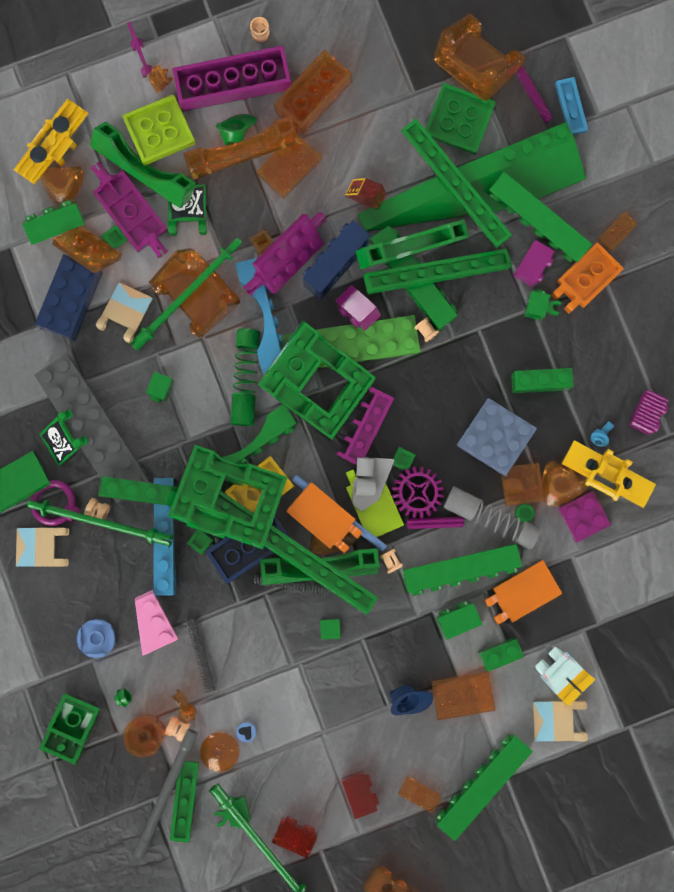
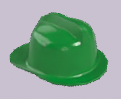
M249 114L234 115L223 122L217 123L215 127L220 130L224 144L229 146L244 140L247 129L256 123V118Z

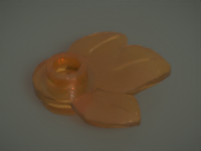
M177 689V694L173 695L172 698L180 706L178 719L188 724L190 721L195 720L197 711L193 704L188 703L184 693Z

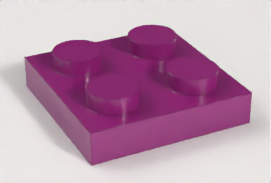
M593 491L558 508L575 543L611 525Z

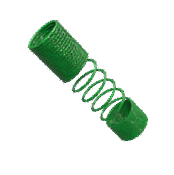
M241 328L236 330L235 347L244 352L237 353L235 358L244 362L236 363L234 367L244 372L235 373L233 377L244 382H237L232 386L243 392L232 394L230 424L235 426H254L256 396L247 393H256V391L241 389L234 385L257 383V381L244 380L235 375L258 373L256 371L240 369L236 365L258 364L259 362L240 359L236 356L240 354H257V352L243 349H258L261 332L255 329Z

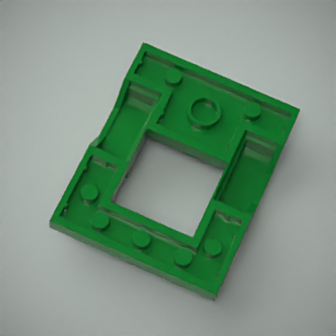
M302 321L257 385L332 440L376 377L325 340L310 325ZM321 362L348 381L327 412L301 393V390Z
M195 445L168 517L187 523L186 526L223 539L228 537L263 549L287 477L252 464L230 462L220 457L215 451ZM224 480L242 487L245 484L262 490L251 522L214 510Z

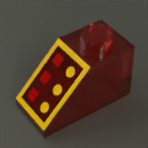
M367 178L352 180L345 197L379 210L387 193L382 184Z

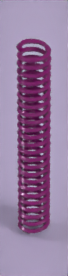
M514 56L509 61V64H511L512 69H514L513 71H515L516 76L520 79L519 81L523 84L522 86L527 91L528 96L539 112L538 114L542 117L541 119L545 122L544 124H547L546 122L551 120L553 116H551L552 114L548 111L547 106H545L546 103L542 101V96H539V91H536V86H533V81H530V76H527L528 73L523 68L524 66H522L520 58L515 59L517 56Z

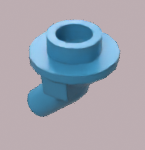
M608 421L601 430L596 429L591 434L590 439L594 445L599 447L608 445L609 438L607 434L614 427L611 422Z

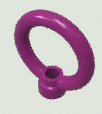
M50 480L51 485L31 496L32 501L38 502L40 495L45 490L59 488L68 497V505L64 509L80 513V509L76 507L75 494L72 488L65 482ZM31 508L34 517L45 525L54 526L62 524L67 520L75 521L74 519L62 516L56 518L43 517L39 510Z

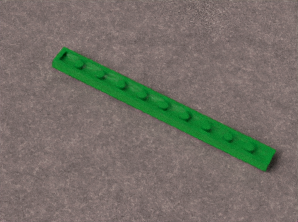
M220 491L214 510L248 522L252 521L253 512ZM271 525L265 547L365 615H368L378 600L377 596Z

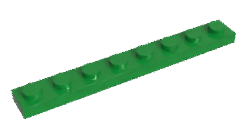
M415 118L405 126L401 133L491 243L498 248L512 237V234L421 123Z
M502 249L365 273L363 278L367 293L372 294L507 270L512 267L508 250Z

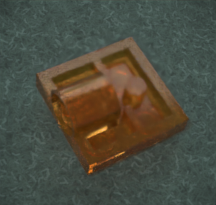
M539 463L512 466L506 477L501 474L505 506L544 501Z

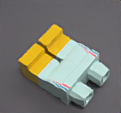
M554 647L548 655L555 662L549 666L542 659L535 667L541 674L542 680L545 681L566 706H569L581 694L580 692L585 691L595 679L567 652L563 653L560 649ZM567 679H569V680L574 684V686H575L576 688H574V687L567 681Z

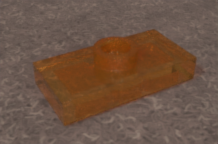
M624 211L597 240L612 252L638 223Z
M409 776L406 777L398 792L400 796L432 814L442 797L441 794Z

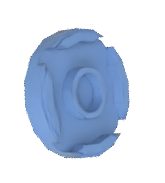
M94 619L87 621L82 625L77 634L79 649L88 657L99 658L106 656L116 644L115 629L105 620Z

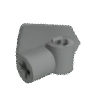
M357 457L352 504L360 511L365 510L379 500L394 463L393 459Z

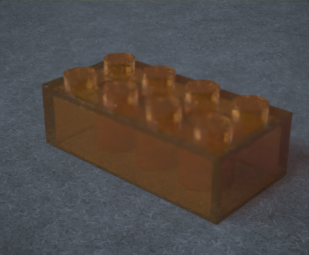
M324 49L274 103L275 113L303 136L352 83V73Z

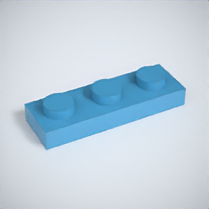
M571 77L556 81L555 87L564 121L568 123L573 136L586 133L588 127L575 78Z

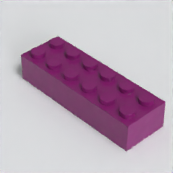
M283 46L172 68L182 112L292 90Z

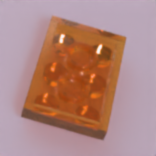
M294 132L256 171V174L284 199L322 160V156Z
M82 226L53 238L52 245L94 274L118 262L122 256V253Z
M487 671L431 681L437 720L496 711L489 672Z

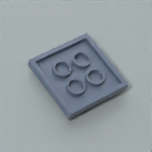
M488 398L457 446L506 477L537 428Z

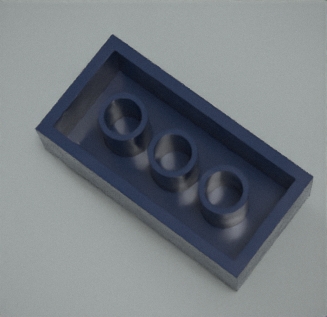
M353 220L349 224H344L340 230L341 234L337 238L333 237L327 245L329 248L325 252H320L315 259L316 263L312 267L308 266L302 274L304 276V287L320 300L324 298L357 259L355 251L367 247L370 243V234Z
M63 254L35 325L40 329L75 342L103 274L102 270L97 266Z
M275 515L271 525L290 537ZM228 537L205 551L226 584H229L259 564L260 559H266L274 553L265 546L263 549Z

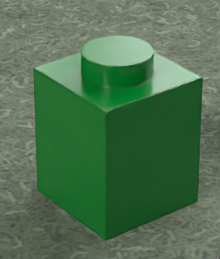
M154 372L146 394L150 396L149 399L160 403L161 400L166 402L174 380Z

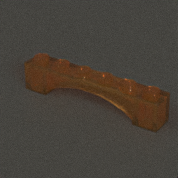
M288 116L273 121V124L266 130L241 142L216 148L202 149L199 147L183 154L188 171L193 179H197L298 144L300 140L292 117Z

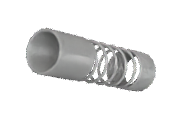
M455 486L452 488L444 504L445 509L472 521L481 504L475 522L477 524L485 511L491 506L485 528H487L493 517L500 510L494 533L507 515H509L503 537H505L510 527L518 519L512 542L515 540V544L517 543L529 550L534 547L541 528L525 521L518 530L519 518L514 519L509 526L511 515L507 513L500 521L501 509L496 510L490 518L492 504H489L481 514L483 500Z

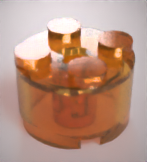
M144 714L136 717L128 723L123 732V740L127 751L133 756L140 758L156 753L165 741L166 735L164 733L166 728L160 719L153 715ZM143 732L147 733V738L145 740L142 739L143 735L141 733Z

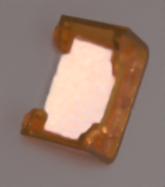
M469 14L442 31L434 57L436 63L476 96L482 100H488L523 66L526 57L517 50L510 51L507 56L499 52L480 37L482 32L481 23L472 14Z
M192 248L176 250L149 283L155 293L169 295L175 301L209 264ZM214 271L179 307L192 320L189 324L191 333L201 338L241 302L233 290Z

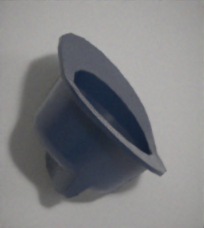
M403 685L389 692L392 703L390 711L395 716L420 713L429 708L433 702L431 693L415 691L408 685Z

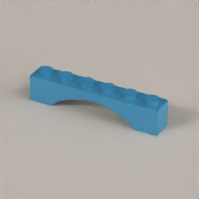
M257 258L235 263L242 288L254 277L253 274L256 269L252 263ZM261 285L252 295L262 309L265 322L263 338L257 350L263 375L281 352L280 345H283L281 334L276 333L275 328L279 326L276 316L271 314L274 306L272 298H267L266 293L270 291L265 285Z
M154 478V484L176 487V479ZM154 504V528L158 532L172 534L173 540H168L172 541L170 547L154 543L155 595H176L175 519L168 517L171 506Z

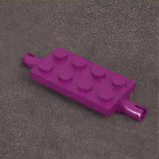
M97 162L96 165L100 170L95 165L91 167V170L100 180V186L93 191L95 197L138 253L145 247L150 246L158 258L163 257L159 249L164 255L168 250L158 238L168 231L166 226L123 170L116 175H112L107 172L101 162Z
M317 212L311 220L307 214H302L252 263L256 271L253 274L254 277L243 286L247 294L253 295L261 285L267 286L271 293L276 294L324 245L317 232V229L327 220L322 212Z

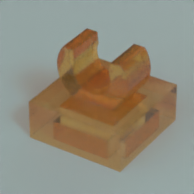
M160 65L154 66L148 76L156 93L162 92L166 85H169L173 80L172 77L167 78L166 76L168 69H162Z

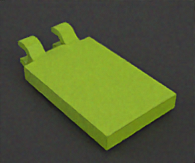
M354 470L346 472L351 484L346 487L351 501L354 478H356ZM386 483L379 500L365 510L360 511L354 505L362 526L375 537L404 526Z

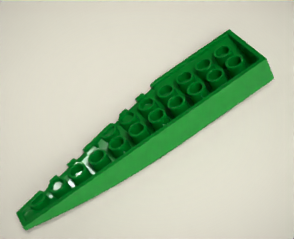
M567 122L458 167V170L493 212L501 211L505 207V204L501 201L497 203L489 197L491 193L488 191L502 172L508 174L537 199L586 180L576 142ZM435 177L359 213L358 217L363 229L369 232L384 229L388 225L390 227H401L407 224L425 223L426 221L465 217V215L469 214L442 181Z

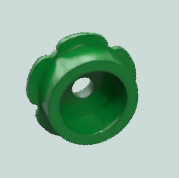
M126 688L116 691L114 699L117 705L126 707L132 702L131 694Z

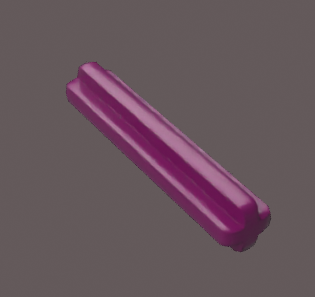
M463 517L407 519L408 529L464 526Z

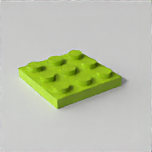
M174 94L122 115L144 166L196 145Z

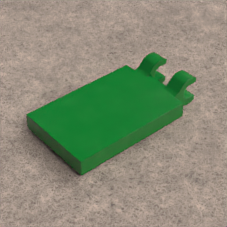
M34 451L0 469V513L51 485Z

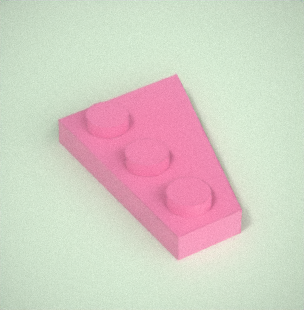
M153 590L136 597L135 606L142 656L178 640L177 634Z

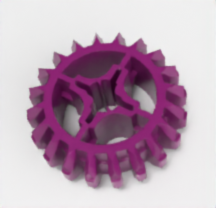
M412 467L413 473L406 469L405 473L407 476L405 477L400 473L399 477L402 481L397 479L394 481L399 487H392L393 491H398V494H393L392 498H399L394 504L398 505L401 503L402 507L399 508V511L401 512L406 508V516L410 514V511L413 512L412 518H416L417 513H419L420 518H424L423 512L430 516L431 512L429 509L431 508L436 512L437 508L434 504L439 506L442 504L437 498H444L443 494H438V491H443L444 487H437L442 481L438 480L435 482L434 478L437 477V474L435 473L430 477V469L426 471V474L423 473L424 467H420L419 472H417L416 467ZM422 477L426 481L421 485H416L409 479ZM404 483L408 486L411 492L409 498L406 501L403 499L402 488ZM430 484L434 492L432 501L428 499L425 493ZM425 485L421 492L422 497L419 498L418 495L411 500L415 493L413 489L417 487L418 490ZM414 500H420L427 506L424 508H413L409 505Z

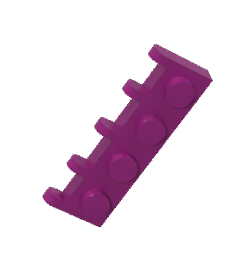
M373 387L369 389L370 392L375 394L370 405L365 402L361 404L362 407L367 409L362 421L353 420V423L359 426L353 439L348 436L344 438V440L350 442L346 453L343 454L338 451L336 454L357 465V457L366 456L394 400L393 397Z

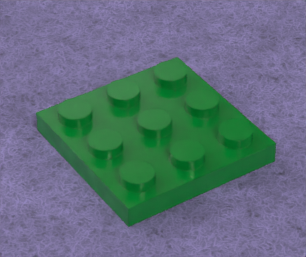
M443 82L425 130L438 142L476 155L496 102Z

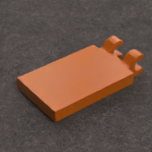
M597 242L557 280L560 286L550 296L557 300L565 293L572 300L564 308L570 314L578 305L584 308L624 268Z
M312 482L286 511L330 550L335 545L345 554L349 550V546L342 539L347 533H351L356 539L362 534L353 525L356 519Z
M541 560L492 588L495 594L483 601L487 607L498 602L503 612L493 617L497 624L504 622L508 618L513 623L558 597L562 592L545 562Z

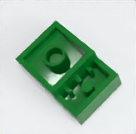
M64 693L48 725L47 733L39 749L77 765L100 708Z

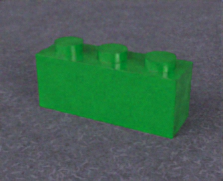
M71 199L61 202L60 207L54 209L51 206L43 209L42 214L36 216L33 213L24 217L25 220L22 222V226L31 245L85 225V220L76 200L71 202Z
M572 368L514 371L511 374L512 393L563 391L573 388Z

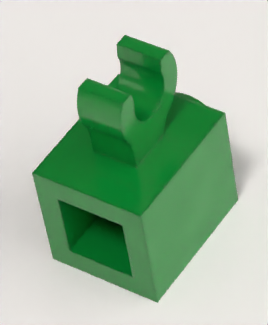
M535 289L528 296L524 316L541 321L545 318L546 313L558 316L559 312L554 311L553 306H560L561 302L555 300L549 303L550 295L546 294L543 290Z
M246 796L233 798L235 808L247 822H250L251 815ZM218 810L214 813V816L221 815L223 817V821L217 822V827L224 826L229 819L231 827L241 828L227 810Z

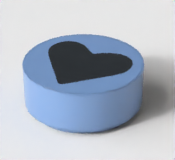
M243 722L238 726L237 737L240 741L250 742L255 738L256 727L254 724Z

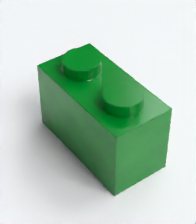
M464 601L457 604V609L450 611V608L439 612L440 616L436 617L446 640L483 625L474 603Z
M514 637L478 651L484 669L487 672L524 658L519 643Z

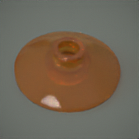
M223 732L213 733L201 745V760L212 771H227L238 760L239 746L231 735ZM217 750L222 751L223 755L221 757L216 755L215 752Z

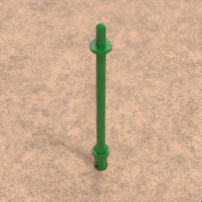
M236 238L226 249L221 246L220 250L222 253L149 327L141 328V332L130 342L137 351L149 339L152 340L154 338V332L227 258L233 260L231 254L241 245V239Z
M47 499L43 503L32 500L27 502V507L39 510L43 517L51 513L146 538L150 544L158 543L168 547L172 545V541L168 540H173V535L158 532L155 528L147 531L51 506L50 500Z
M219 783L213 785L209 793L217 800L220 809L227 810L292 888V892H305L306 885L304 883L299 885L235 808L232 796H228Z

